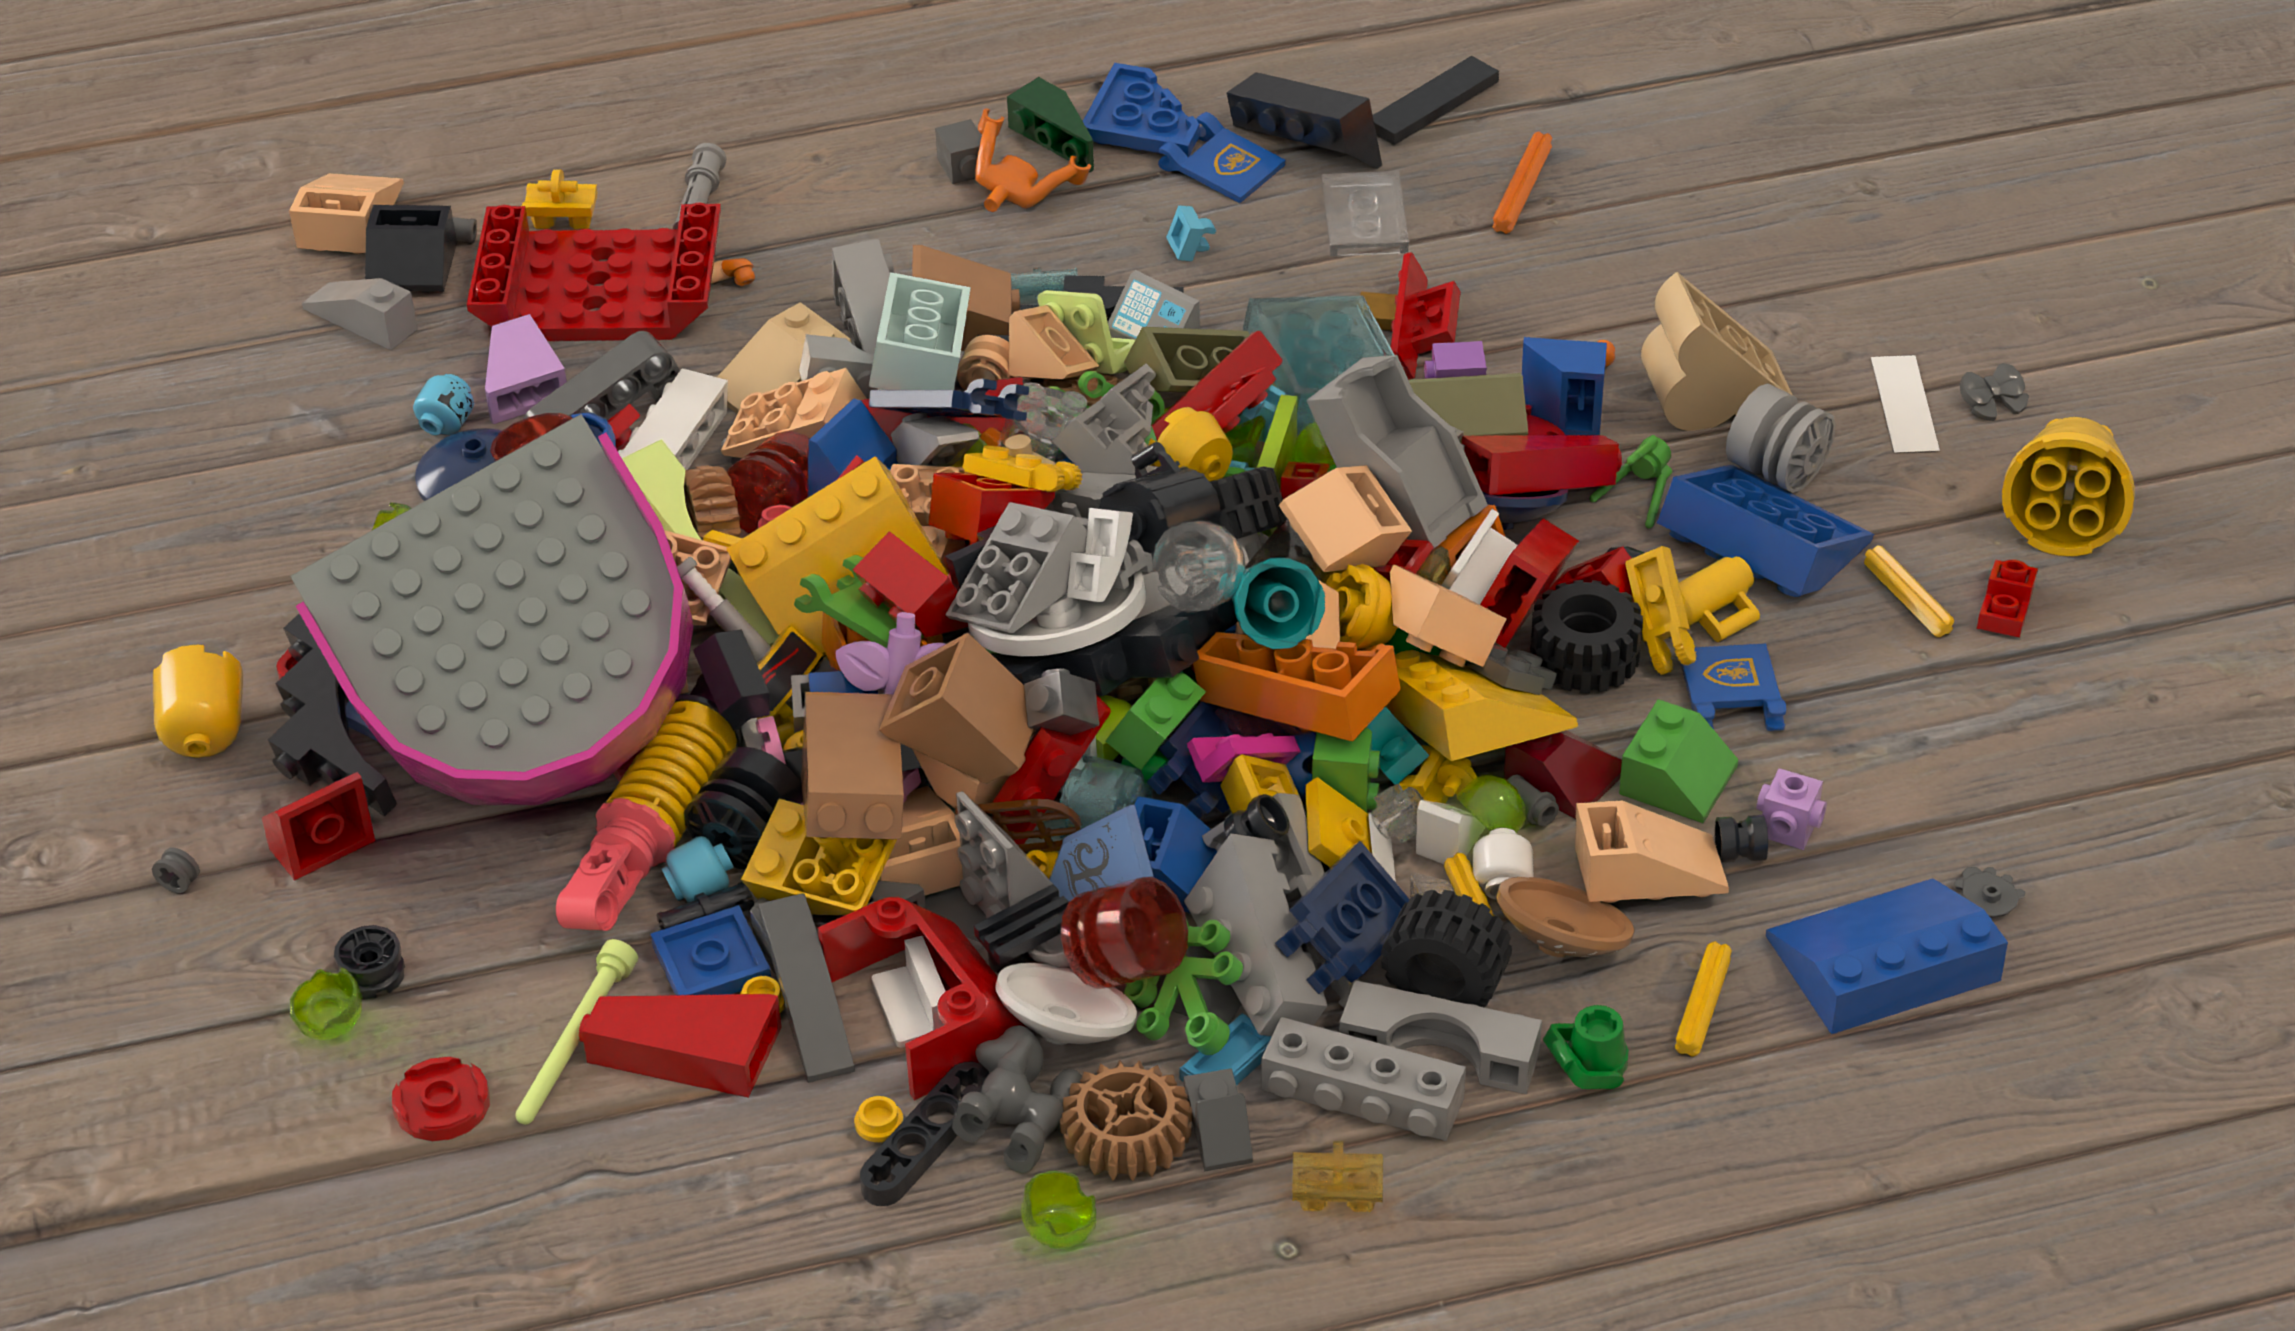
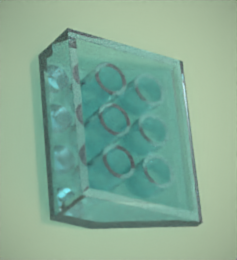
M1363 295L1249 298L1242 331H1248L1251 335L1253 332L1260 330L1282 358V364L1272 372L1276 377L1274 383L1278 389L1286 393L1285 395L1297 396L1298 435L1321 433L1306 400L1360 359L1394 355Z

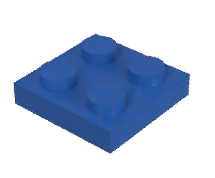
M739 905L650 934L652 947L675 995L734 994L742 991L744 984L754 977H771L770 967Z

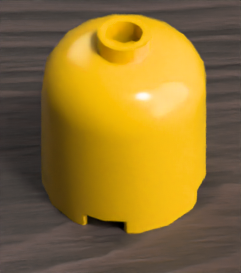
M204 645L180 646L166 652L163 655V662L153 670L154 725L159 740L172 752L185 757H210L223 752L236 740L241 724L243 670L241 663L231 653L223 651L222 657L215 653L205 652Z

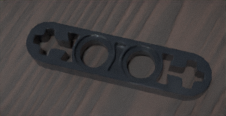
M972 1061L962 1062L951 1068L864 1163L860 1170L862 1195L867 1202L876 1206H889L898 1202L958 1135L952 1129L953 1118L946 1123L937 1124L931 1122L928 1117L937 1111H947L955 1115L960 1097L962 1099L969 1092H981L983 1082L990 1074L980 1063ZM961 1085L966 1087L962 1092ZM916 1142L925 1147L921 1153L911 1156L902 1154L899 1151L907 1143ZM891 1175L892 1182L885 1181ZM876 1180L880 1183L877 1185L874 1184V1181Z

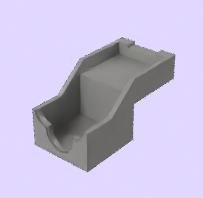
M1397 355L1362 358L1306 400L1336 467L1368 466L1412 530L1406 539L1430 541L1435 548L1447 539V535L1467 519L1475 516L1488 506L1455 430L1413 392Z

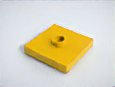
M1318 777L1307 783L1305 790L1308 852L1330 868L1348 849L1359 841L1372 854L1368 813Z

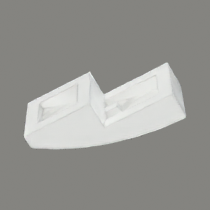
M1089 508L1085 553L1071 552L1067 590L1068 598L1104 602L1117 578L1124 559L1133 513Z

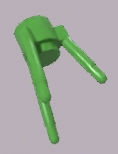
M1655 435L1644 439L1638 448L1626 459V463L1616 474V484L1630 471H1633L1636 476L1642 479L1657 478L1645 522L1647 528H1652L1666 481L1672 474L1671 467L1667 465L1671 459L1670 447L1665 441L1657 438ZM1615 485L1598 487L1590 495V501L1596 502Z

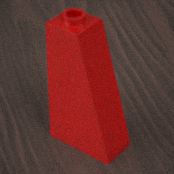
M1604 435L1462 436L1461 444L1465 445L1464 452L1481 490L1488 495L1616 485V474L1620 471L1622 465L1619 443Z
M1544 518L1511 552L1480 603L1481 606L1506 618L1496 639V643L1504 648L1507 647L1534 610L1536 601L1542 599V594L1556 580L1579 542L1578 539Z
M777 995L599 996L591 1014H585L581 1021L579 1040L584 1043L586 1060L589 1064L749 1098L782 1028L779 1000Z

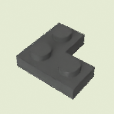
M1497 645L1493 646L1483 667L1468 660L1464 664L1503 687L1537 695L1541 694L1542 688L1552 690L1557 673L1541 665L1542 657L1521 650L1517 651L1516 656L1507 655L1508 650Z

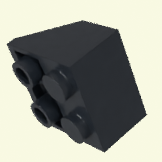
M373 205L366 227L365 279L382 278L408 291L444 292L457 246L451 206Z

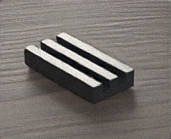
M1052 884L975 924L974 935L999 966L1079 925V913L1075 908H1069V901L1064 896L1059 897L1057 887ZM1056 914H1059L1057 917L1039 925L1038 927H1035V925L1043 922L1044 920ZM1019 934V937L998 947L999 944Z

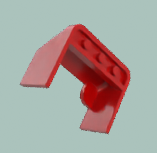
M887 897L818 927V937L831 982L833 983L905 950L904 940L923 936L946 992L941 995L937 1005L938 1015L944 1026L905 1043L909 1091L915 1101L926 1096L955 1065L972 1061L979 1063L975 1053L978 1044L998 1039L1006 1029L1012 1026H1026L1003 1005L995 988L998 976L952 920L903 898Z

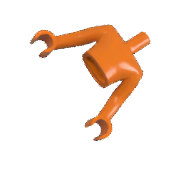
M985 108L978 124V130L982 137L977 156L975 179L980 185L991 191V194L984 201V207L988 211H997L1005 200L1028 209L1042 201L1065 181L1074 185L1085 183L1091 165L1088 164L1086 167L1077 166L1075 164L1076 156H1071L1067 166L1051 172L1035 186L1033 185L1038 179V172L1028 162L1016 156L1007 155L998 164H991L996 136L999 135L1005 118L1001 116L998 120L988 117L990 109Z

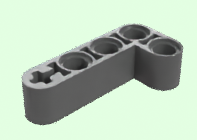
M638 331L528 410L523 418V428L529 436L546 434L562 425L573 414L594 413L609 420L629 403H633L646 392L658 402L662 397L665 385L668 382H673L680 369L673 357L650 332Z

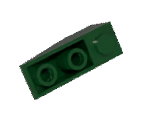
M1037 77L1007 96L1008 128L1068 161L1071 156H1076L1075 164L1077 166L1086 167L1090 164L1089 173L1094 171L1093 139L1066 91Z

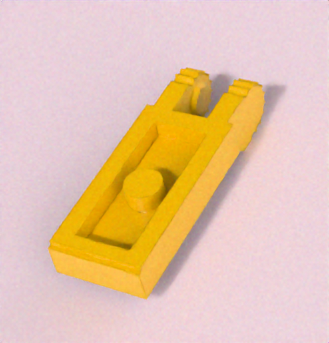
M984 446L983 453L964 455V472L1047 492H1055L1060 489L1076 490L1083 480L1081 469L1075 466V464L1065 461L1057 462L1055 465L1042 463V457L1030 454H1017L1016 457L1009 456V449L1004 447Z
M1661 546L1627 560L1625 565L1635 603L1639 604L1641 615H1643V641L1647 642L1655 670L1660 675L1667 674L1673 670L1671 652L1664 641L1670 637L1678 661L1684 666L1694 663L1697 657L1694 649L1695 645L1687 631L1689 630V624L1671 549Z

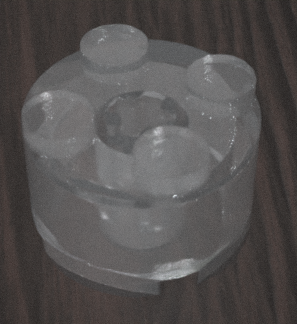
M1025 383L1023 386H1029V395H1022L1018 398L1017 410L1027 412L1026 421L1006 419L999 438L998 447L1005 448V441L1009 437L1022 434L1031 439L1033 452L1055 463L1067 458V456L1052 440L1075 417L1087 409V399L1075 391L1062 392L1042 387L1036 383Z

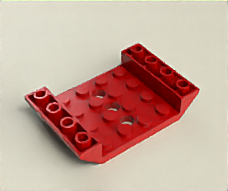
M701 202L681 204L678 229L631 230L623 228L618 230L581 229L562 231L550 229L529 231L526 206H486L467 300V311L490 327L530 314L547 341L625 340L638 331L650 332L656 340H672L708 309L721 204ZM600 308V310L590 311L591 309Z

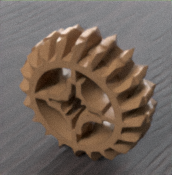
M707 465L686 470L684 479L686 508L692 525L701 540L711 530L740 538L738 502L735 499L731 478L725 469L719 466L712 467Z
M1119 1059L1115 1068L1108 1069L1100 1063L1097 1075L1083 1072L1082 1079L1080 1080L1081 1083H1071L1070 1096L1063 1098L1064 1112L1060 1119V1130L1063 1134L1068 1153L1075 1154V1159L1079 1166L1090 1164V1169L1094 1176L1106 1170L1112 1181L1119 1174H1128L1130 1179L1134 1181L1138 1172L1144 1171L1153 1178L1156 1166L1169 1169L1173 1157H1182L1185 1143L1189 1142V1137L1192 1134V1108L1190 1107L1185 1088L1177 1086L1173 1074L1162 1076L1158 1065L1145 1070L1140 1060L1133 1067H1125ZM1092 1123L1098 1125L1099 1129L1092 1125Z

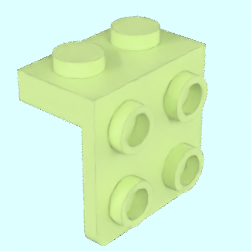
M1046 290L1038 295L1039 306L1048 305L1099 365L1095 372L1117 374L1128 370L1124 361L1135 340L1111 338L1103 300L1099 295Z

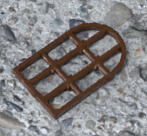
M1026 799L976 804L985 813H992L994 818L991 819L1013 841L1028 838L1045 840V842L1019 844L1018 846L1025 854L1032 850H1041L1043 852L1059 851L1063 840L1053 841L1051 836L1071 835L1082 829L1081 818L1073 809L1063 803L1049 799ZM957 806L955 808V815L958 814ZM1037 809H1047L1054 811V813L1038 812ZM1029 810L1031 815L1006 817L1005 815L1001 816L999 812ZM1069 819L1075 827L1051 829L1049 827L1046 828L1043 821ZM1031 822L1032 824L1036 823L1039 830L1014 832L1009 831L1006 824Z

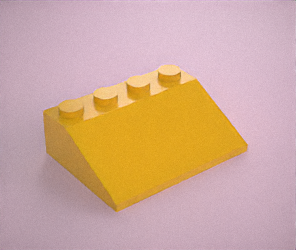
M876 456L726 548L743 581L777 634L780 635L791 625L823 656L826 655L822 645L823 612L803 613L794 606L796 598L805 594L811 596L810 591L800 585L801 578L810 574H816L825 580L831 594L840 591L836 586L838 579L847 575L854 578L852 571L842 566L844 559L853 555L864 558L889 531L946 576L949 574L890 470Z
M1416 650L1395 654L1401 690L1387 704V709L1400 723L1450 761L1578 727L1576 717L1542 694L1537 695L1503 687L1465 665L1463 667L1458 666L1440 656Z

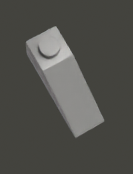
M382 278L329 282L302 302L304 310L389 350L394 349L418 330L411 292Z
M915 413L902 419L903 422L891 433L893 445L897 449L896 457L898 464L952 467L979 440L977 430L945 416L928 418L926 413Z

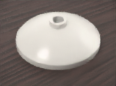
M1041 963L1014 964L1002 969L996 981V992L1003 1005L1026 1027L1040 1034L1046 1041L1054 1044H1089L1115 1039L1133 1028L1137 1016L1136 1007L1121 991L1098 978L1065 967H1055Z

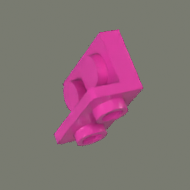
M1272 733L1262 734L1257 737L1234 734L1227 737L1193 738L1187 743L1202 782L1223 781L1234 759L1241 754L1286 765L1301 752L1294 736L1274 737Z

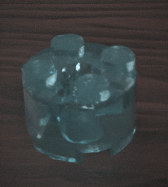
M1084 754L1082 756L1083 763L1086 764L1082 770L1076 768L1071 770L1064 786L1060 803L1070 807L1081 818L1083 829L1129 805H1134L1137 796L1152 799L1153 788L1149 784L1144 783V775L1138 768L1095 755ZM1066 819L1065 827L1060 828L1075 827V825L1069 819ZM1061 835L1059 837L1061 840H1063L1065 837L1069 835Z

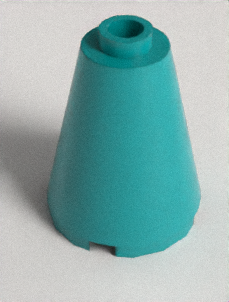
M1275 557L1259 562L1242 571L1235 578L1232 585L1235 614L1240 627L1250 639L1265 647L1285 649L1298 645L1299 642L1312 635L1318 629L1325 612V592L1317 577L1307 565L1291 558Z

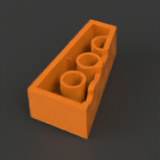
M1216 632L1198 651L1199 659L1193 663L1197 684L1206 691L1200 699L1202 702L1352 742L1401 690L1394 646L1377 645L1374 652L1357 650L1356 643L1338 641L1336 649L1313 647L1312 639H1304L1292 648L1272 649L1254 642L1246 634Z

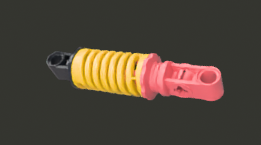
M703 673L698 677L696 685L690 694L677 697L655 738L639 751L607 802L603 803L595 815L597 819V826L595 827L597 834L591 842V848L582 858L580 866L557 898L556 916L563 928L608 931L615 925L618 915L626 902L633 896L640 880L647 876L652 867L666 862L667 854L675 849V846L687 829L684 811L690 801L697 795L703 784L708 782L711 774L727 752L741 746L742 735L740 729L736 730L720 715Z

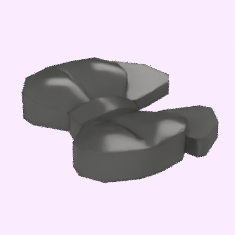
M2002 363L1998 365L1993 376L1985 378L1973 372H1966L1959 383L1962 397L1970 407H1973L1972 413L1983 420L1994 421L1997 417L1994 399L2000 398L2013 414H2019L2027 406L2029 395L2023 393L2025 389L2024 380L2020 372L2013 365Z

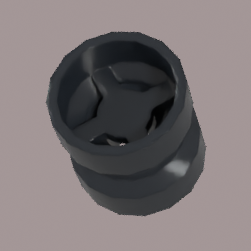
M1267 794L1258 796L1248 804L1246 811L1238 810L1226 818L1224 822V832L1227 838L1231 833L1276 841L1288 833L1290 828L1289 819L1281 804Z
M1750 815L1745 820L1739 821V823L1732 817H1716L1714 837L1721 863L1734 862L1739 855L1747 857L1751 861L1767 859L1768 831L1764 815Z

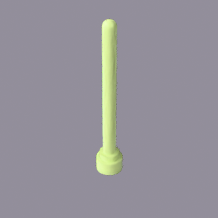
M610 939L603 945L596 957V970L598 974L518 1107L515 1116L519 1123L523 1125L530 1124L536 1117L580 1042L579 1028L584 1015L591 1014L599 996H607L614 982H620L631 974L638 962V955L627 943Z

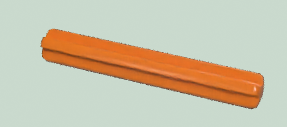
M1538 131L1533 134L1493 216L1494 224L1492 227L1496 232L1502 231L1507 234L1513 230L1552 148L1551 141L1553 138L1549 133L1542 134Z

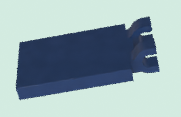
M988 379L973 380L964 392L955 390H870L869 407L908 414L926 413L928 417L1006 418L1026 421L1027 412L1017 410V400L1022 395H1029V386L1007 385L1002 389L998 397L985 395L988 390H996L997 381Z
M1199 701L1158 749L1167 760L1148 779L1147 783L1160 795L1173 780L1176 781L1180 777L1197 794L1185 806L1196 817L1200 819L1214 807L1223 814L1230 808L1221 788L1223 781L1202 782L1187 743L1193 738L1227 737L1234 734L1255 737L1266 733H1272L1274 737L1287 735L1270 719Z
M1359 841L1348 849L1289 910L1298 922L1282 935L1275 944L1288 958L1303 943L1311 942L1326 960L1306 979L1314 990L1320 994L1335 979L1339 980L1345 976L1352 983L1371 967L1381 956L1382 947L1405 902L1408 903L1410 899L1364 844Z

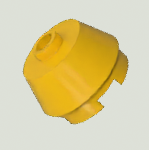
M1191 407L1178 409L1168 415L1164 420L1169 425L1161 433L1157 442L1163 445L1165 452L1171 456L1174 462L1179 461L1180 465L1178 467L1187 466L1199 473H1203L1209 482L1223 478L1230 466L1233 451L1229 440L1215 417L1208 412H1197ZM1151 438L1148 445H1151L1156 441ZM1158 460L1150 466L1159 467L1161 464Z
M1366 564L1357 566L1347 565L1348 568L1341 574L1333 572L1325 584L1339 592L1340 642L1356 643L1357 650L1381 643L1385 645L1398 628L1393 625L1391 582Z

